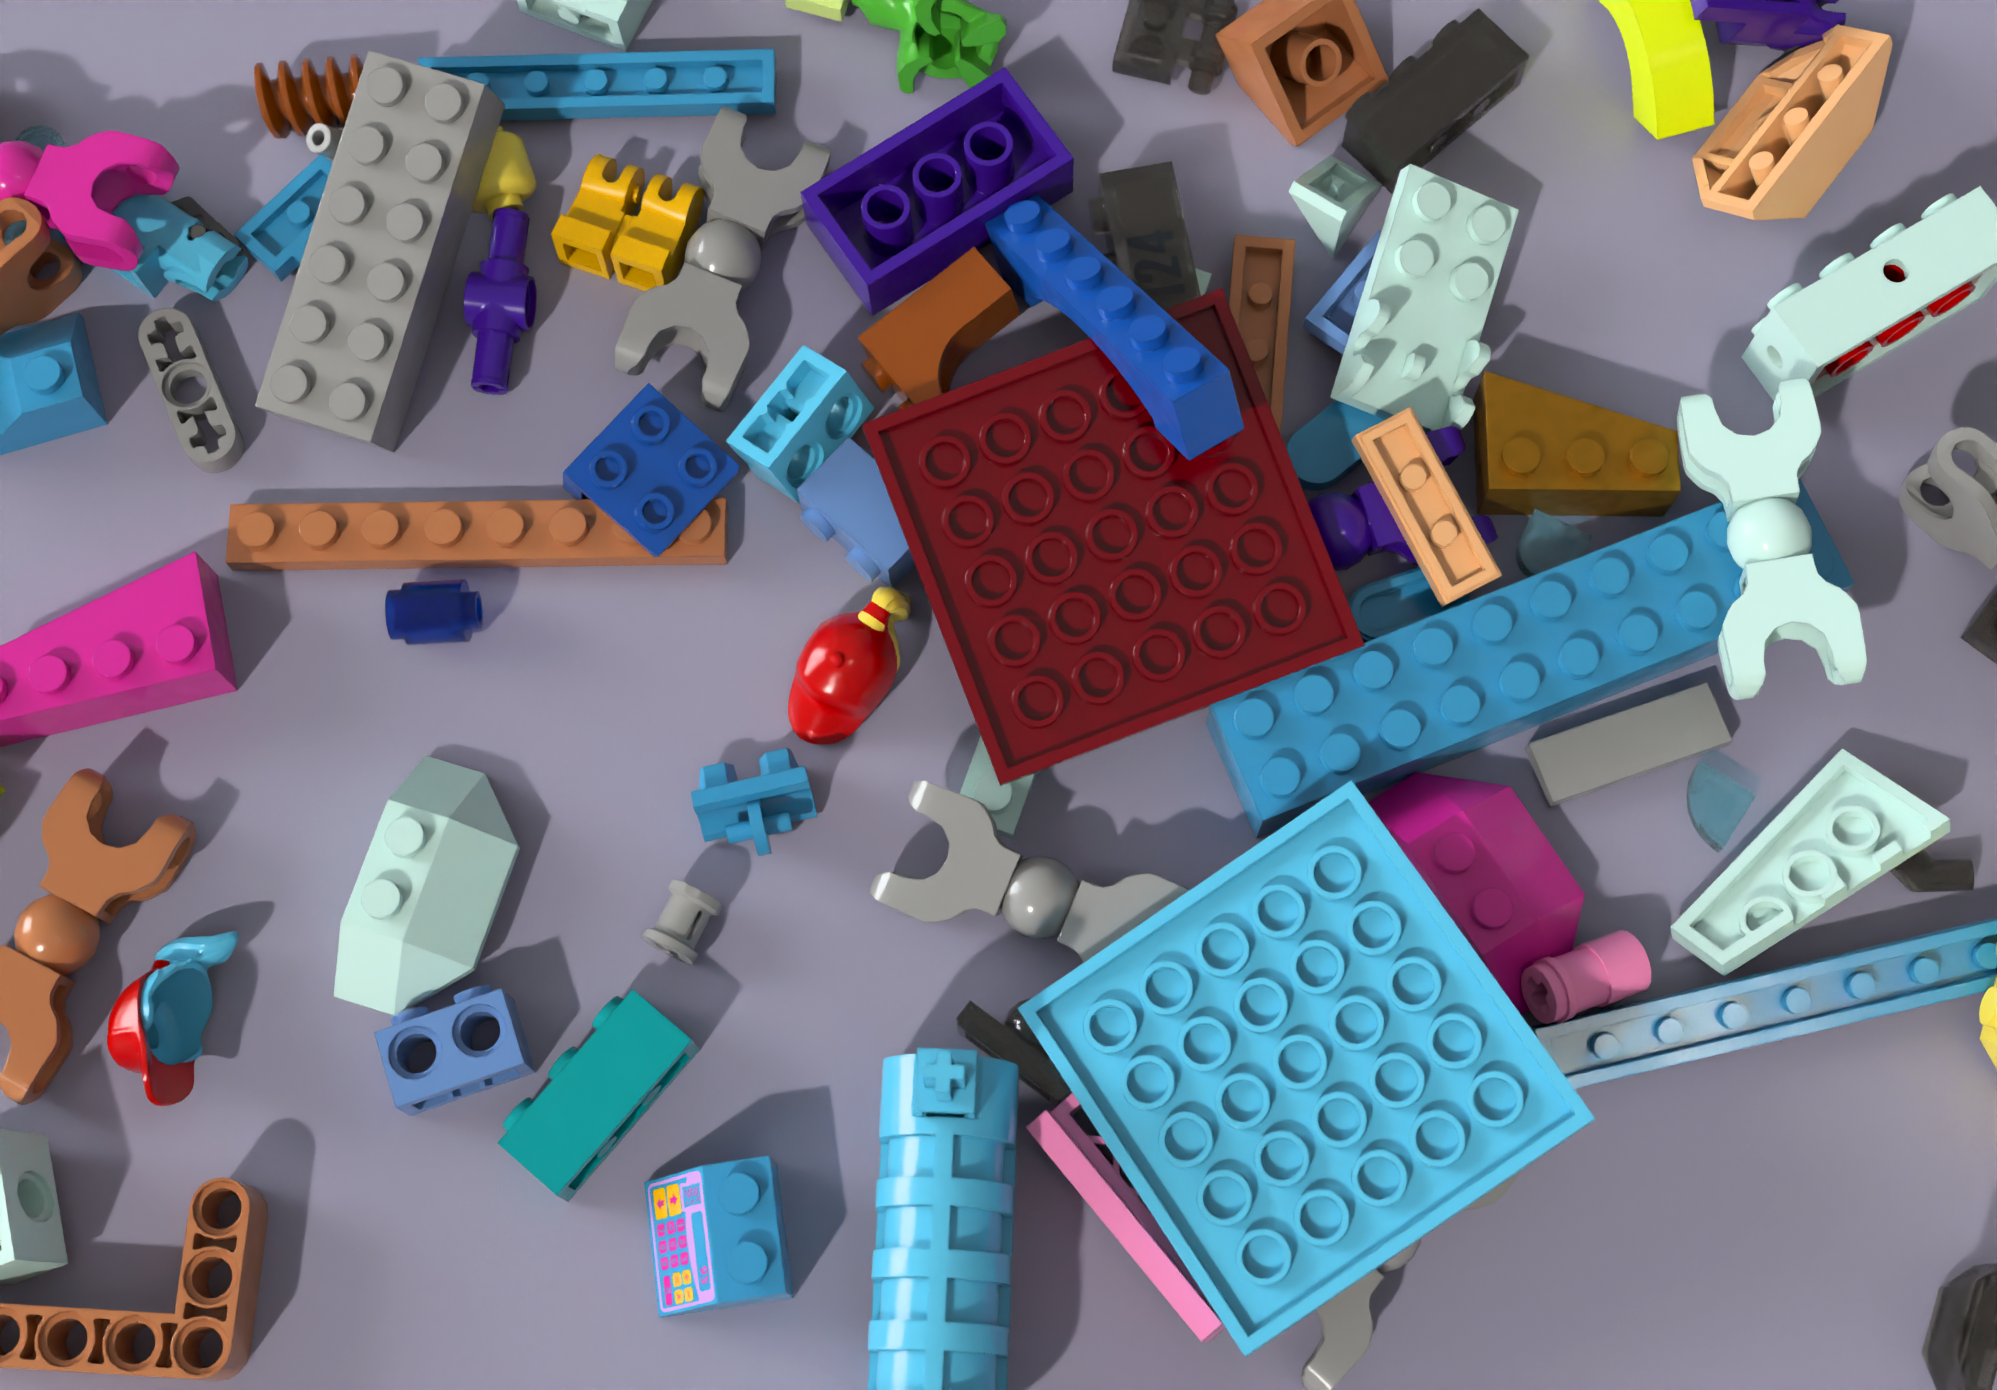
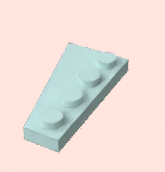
M1842 748L1670 927L1672 939L1718 973L1726 976L1951 832V819Z

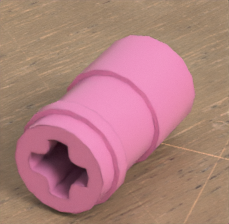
M1619 930L1580 944L1568 953L1554 958L1544 957L1537 960L1532 966L1524 969L1521 976V989L1524 1000L1535 1018L1546 1024L1553 1022L1562 1023L1575 1017V1014L1593 1007L1603 1008L1648 990L1651 983V966L1645 949L1639 940L1630 932Z

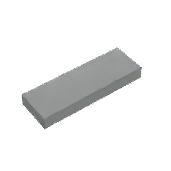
M1706 682L1531 742L1525 750L1549 807L1726 747L1731 743L1732 737L1711 689Z

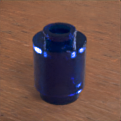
M465 579L405 582L402 584L401 589L388 590L386 594L385 616L388 634L391 640L404 639L407 645L470 642L472 630L481 629L483 623L481 595L479 591H470Z

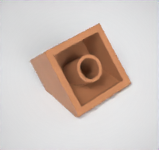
M1263 0L1215 34L1238 85L1287 141L1296 147L1389 82L1355 0Z

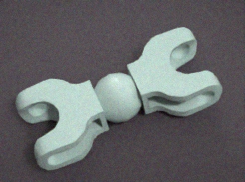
M1795 378L1780 382L1778 386L1779 392L1775 396L1772 406L1774 425L1771 429L1755 436L1736 434L1723 426L1714 408L1713 400L1707 394L1681 396L1677 427L1685 473L1697 486L1716 495L1723 503L1727 522L1730 521L1727 527V546L1736 564L1743 569L1739 581L1741 596L1730 607L1718 638V651L1729 695L1735 700L1755 698L1759 695L1760 687L1763 685L1766 676L1764 651L1768 645L1783 639L1801 640L1814 648L1825 668L1827 679L1833 684L1847 685L1860 683L1867 665L1866 647L1857 603L1841 588L1826 582L1817 573L1813 554H1808L1812 547V529L1802 509L1795 505L1800 493L1798 479L1809 467L1821 436V423L1813 391L1809 381L1805 378Z

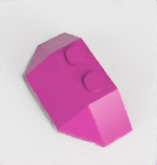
M1416 772L1368 803L1516 1009L1523 1015L1529 1011L1521 989V976L1524 969L1532 966L1534 962L1541 958H1554L1572 951L1585 894L1511 786Z

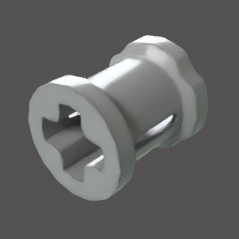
M672 879L668 887L671 897L655 927L646 928L642 939L659 951L679 961L693 965L698 955L694 950L695 945L710 917L718 916L723 906L721 902L706 892L685 882Z

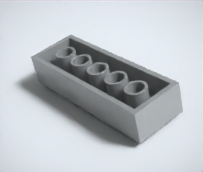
M371 50L368 51L255 407L296 423L394 453L505 107V103L485 84Z

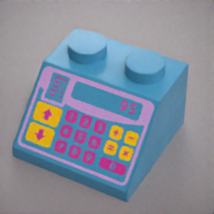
M770 1155L702 1165L644 1182L659 1318L794 1298L778 1167Z

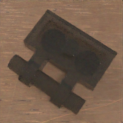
M1129 0L1113 57L1112 72L1170 85L1175 64L1181 65L1191 70L1188 89L1199 95L1209 94L1214 77L1221 74L1226 58L1215 34L1236 20L1238 7L1234 3L1235 0ZM1188 18L1201 21L1204 25L1200 41L1183 37Z

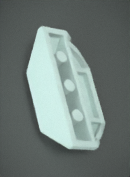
M425 755L388 798L340 923L333 995L337 999L395 1016L398 1013L412 1009L413 1005L437 994L476 970L520 850L485 773Z

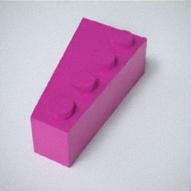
M194 551L1 645L0 747L238 691L218 575Z

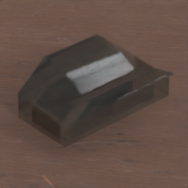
M1997 1263L1974 1265L1941 1286L1938 1290L1921 1351L1936 1390H1992L1997 1372Z

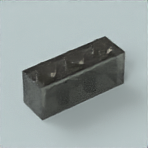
M1479 8L1461 23L1454 19L1439 31L1432 41L1431 48L1417 59L1414 55H1411L1403 60L1392 72L1388 84L1375 95L1371 92H1366L1352 104L1345 115L1347 124L1342 147L1392 194L1401 169L1409 164L1423 168L1520 85L1529 55Z

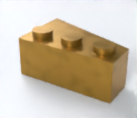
M1484 371L1473 398L1475 405L1474 443L1477 515L1665 516L1681 491L1677 431Z

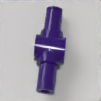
M499 208L493 211L488 259L481 262L480 272L469 273L464 290L465 321L467 326L472 327V335L477 338L471 386L475 391L484 394L503 395L508 393L513 345L520 341L521 331H530L535 321L537 305L536 283L534 278L529 276V268L524 265L530 218H528L527 213L517 209Z

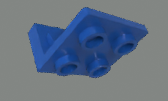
M648 383L563 471V488L575 499H586L588 497L653 557H659L738 474L739 465Z

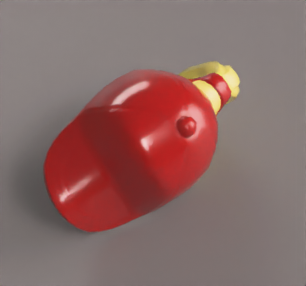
M881 586L873 593L871 601L863 610L833 616L821 622L812 633L796 662V672L788 700L790 724L796 735L802 740L812 744L827 745L846 739L861 726L886 696L900 666L899 642L894 623L909 617L911 599L908 594H902L893 587L888 586L885 588Z

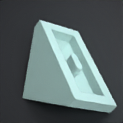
M1329 155L1294 180L1288 192L1333 260L1382 184Z

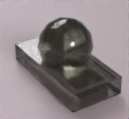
M1031 998L1019 1001L1009 1010L1003 1025L970 1000L956 1018L958 1033L990 1058L1006 1060L1019 1066V1080L1053 1106L1057 1107L1072 1094L1067 1083L1053 1062L1049 1060L1050 1057L1018 1010V1007Z

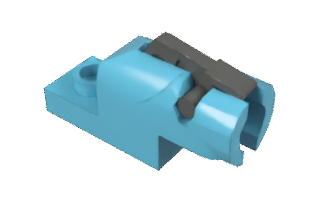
M135 195L122 201L112 213L114 216L125 219L133 227L140 243L145 248L136 268L133 270H110L153 298H156L170 281L200 293L211 301H218L234 290L243 279L248 268V258L243 255L245 251L238 240L189 196L170 203L157 195ZM56 230L61 238L66 240L65 236L59 230Z

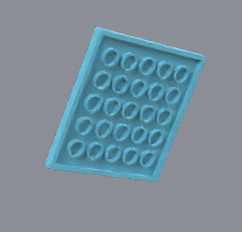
M1352 780L1018 1007L1023 1018L1245 1357L1250 1356L1595 1121L1594 1115Z

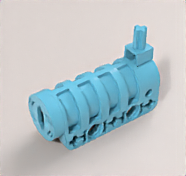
M917 1048V1054L891 1056L883 1060L879 1141L881 1143L879 1179L876 1184L875 1209L877 1211L875 1250H873L871 1278L874 1281L872 1320L869 1321L868 1351L870 1352L868 1390H1007L1019 1103V1066L1013 1062L980 1057L977 1050Z

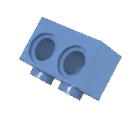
M482 985L464 990L453 997L454 1005L431 1013L429 1007H418L403 1011L390 1019L392 1026L374 1032L393 1101L397 1109L409 1116H413L536 1073L515 1001L502 988L493 991L491 985ZM487 1020L498 1021L500 1035L497 1042L487 1050L474 1051L471 1037L475 1028ZM434 1042L436 1058L432 1066L424 1072L411 1073L409 1056L412 1050L421 1043Z

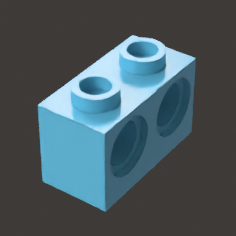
M803 345L726 442L756 477L799 504L797 488L848 437L851 438L875 408L845 369Z

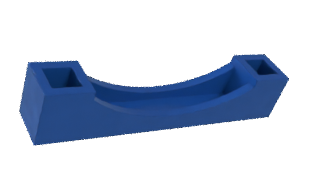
M1036 194L1027 200L1017 202L1002 214L985 222L1003 280L1031 307L1042 301L1048 302L1077 324L1125 378L1153 418L1155 428L1189 461L1244 429L1230 370L1040 196Z

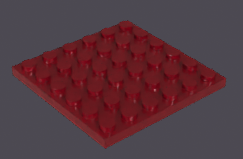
M1222 288L1165 309L1174 320L1230 370L1244 425L1243 430L1190 461L1155 428L1153 418L1139 397L1091 338L862 424L1000 787L1202 710L1221 700L1359 649L1365 645Z

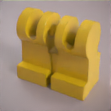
M596 154L587 165L580 190L567 215H560L551 232L560 263L609 280L615 269L618 283L642 291L669 284L678 276L685 258L687 242L698 225L704 201L703 188L685 182L671 200L673 186L671 177L657 173L652 177L643 194L641 210L637 217L633 214L641 200L644 188V169L628 164L616 181V160Z

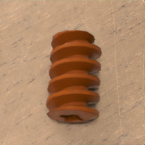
M358 54L351 55L348 73L341 72L334 56L327 57L324 75L317 74L310 58L303 59L300 77L293 76L286 60L279 61L276 79H270L264 64L257 63L254 67L255 93L262 118L271 134L275 138L285 139L289 136L293 127L299 136L306 137L308 130L315 123H322L338 129L340 121L344 127L364 67Z

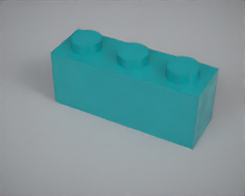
M633 989L624 999L616 996L601 1009L592 1023V1026L596 1029L594 1034L579 1050L575 1046L566 1050L548 1072L547 1076L552 1080L535 1101L530 1097L521 1101L511 1111L502 1126L507 1132L498 1141V1144L555 1195L569 1202L700 1051L692 1039Z

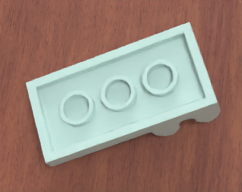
M1409 164L1401 169L1330 398L1385 420L1411 407L1425 433L1451 426L1457 427L1461 431L1475 410L1472 399L1463 396L1466 385L1473 377L1478 376L1490 361V347L1479 342L1519 210L1415 165Z

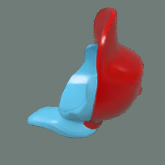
M236 931L214 936L182 937L167 943L156 954L150 971L131 983L115 1001L108 1021L107 1046L109 1053L119 1066L135 1073H142L147 1098L156 1106H171L179 1103L193 1089L194 1063L203 1052L201 1037L213 1008L212 989L207 969L224 963L231 956L239 940V935Z

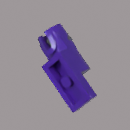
M1690 0L1694 20L1715 21L1721 44L1766 46L1774 50L1793 52L1823 40V33L1837 24L1844 26L1846 21V13L1822 9L1823 5L1827 3L1835 4L1838 0Z

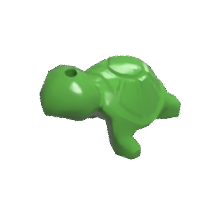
M851 0L852 5L861 9L871 25L900 31L896 69L900 90L904 93L911 94L914 92V78L919 72L934 78H963L970 88L992 75L991 64L998 51L999 41L1006 35L1007 20L1002 14L990 13L966 0Z

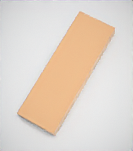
M1411 407L1356 434L1351 441L1441 607L1502 576Z

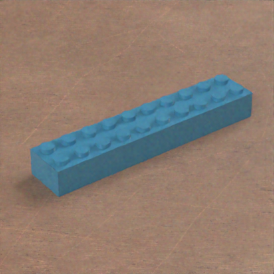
M1799 478L1800 493L1795 505L1802 509L1812 529V547L1808 554H1813L1817 573L1826 582L1847 592L1855 583L1805 486ZM1720 501L1367 641L1359 649L1211 704L1206 726L1256 839L1279 830L1350 780L1353 781L1364 796L1404 780L1416 772H1424L1718 654V638L1722 631V625L1730 607L1741 596L1739 581L1743 569L1734 561L1727 546V527L1730 521L1727 522L1723 503Z

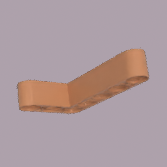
M225 1177L207 1181L193 1194L188 1212L174 1314L0 1303V1335L4 1326L13 1319L20 1328L19 1341L11 1352L6 1354L0 1345V1368L206 1381L228 1380L239 1374L247 1364L252 1345L268 1223V1204L263 1194L250 1185ZM232 1194H237L241 1201L242 1210L240 1216L233 1225L223 1229L218 1222L217 1212L219 1206L225 1198ZM222 1262H227L232 1270V1281L227 1291L215 1298L209 1290L208 1279L215 1266ZM82 1323L87 1331L88 1341L81 1354L72 1358L66 1349V1339L71 1329L75 1325ZM148 1326L155 1336V1347L149 1358L140 1363L133 1354L132 1344L138 1332ZM216 1330L223 1340V1350L216 1363L207 1368L199 1357V1346L206 1334Z

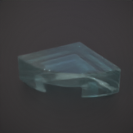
M1702 761L1694 767L1691 773L1686 794L1688 813L1699 836L1718 853L1725 847L1756 795Z

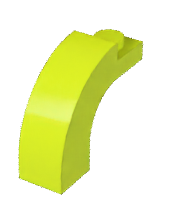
M1598 0L1615 19L1626 47L1632 80L1633 117L1657 140L1715 125L1713 83L1709 55L1700 20H1694L1691 1Z

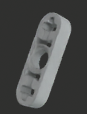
M161 308L151 312L144 318L139 327L138 340L180 445L190 460L202 471L208 473L227 471L240 460L244 451V440L202 337L189 317L178 309ZM174 329L177 333L175 341L180 353L185 358L176 362L163 345L165 342L163 333ZM190 377H201L206 380V391L198 401L184 404L176 400V390L182 381ZM206 418L220 436L218 439L219 449L211 453L204 447L207 444V439L202 427L197 422Z

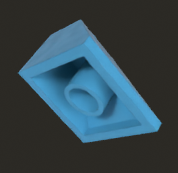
M79 312L4 333L0 336V455L108 425L84 319Z

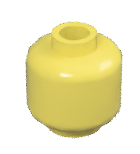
M498 126L471 210L475 213H488L491 220H493V211L495 209L511 208L522 211L524 209L522 202L533 194L537 186V181L521 137L512 132L503 131L502 126Z

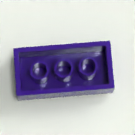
M1006 67L801 191L806 225L869 313L874 316L932 280L971 248L975 247L978 251L990 244L991 241L985 222L1002 214L1011 205L1027 200L1037 194L1051 206L1072 193L1074 158Z

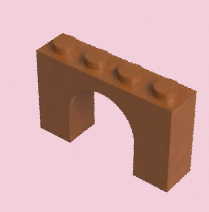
M975 247L971 248L857 337L868 358L860 364L882 393L890 388L894 390L903 401L897 407L898 410L950 391L952 379L961 363L973 351L1020 315L1012 289Z

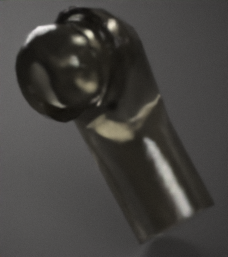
M1925 848L1890 870L1908 890L1913 892L1973 891L1974 870L1971 858L1935 860Z

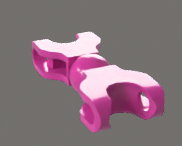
M108 130L97 133L69 147L47 144L45 151L27 141H5L0 143V201L5 198L16 197L34 204L46 219L49 228L59 230L65 236L66 242L83 263L120 271H131L136 268L145 247L140 243L133 227L125 219L114 216L112 213L122 201L132 196L165 195L170 191L180 168L174 157L161 144L118 131Z

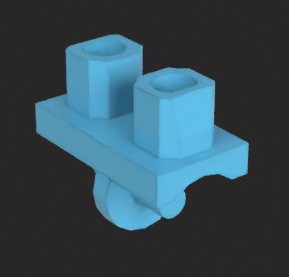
M784 748L766 752L759 758L762 775L738 781L734 765L725 762L701 768L699 790L691 791V797L705 842L728 837L729 844L754 839L758 856L772 854L769 835L793 830L792 822L818 817L805 766H798L790 749Z

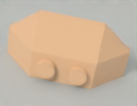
M1837 24L1822 34L1823 40L1797 49L1759 73L1692 158L1703 206L1752 220L1805 218L1873 131L1893 45L1891 36Z

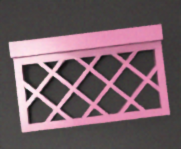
M1070 1094L1051 1112L1045 1110L1026 1129L1199 1340L1210 1343L1226 1327L1140 1198L1136 1189L1132 1188L1123 1178V1169L1115 1157H1113L1112 1164L1097 1146H1107L1102 1137L1089 1136L1072 1116L1082 1106L1074 1094Z

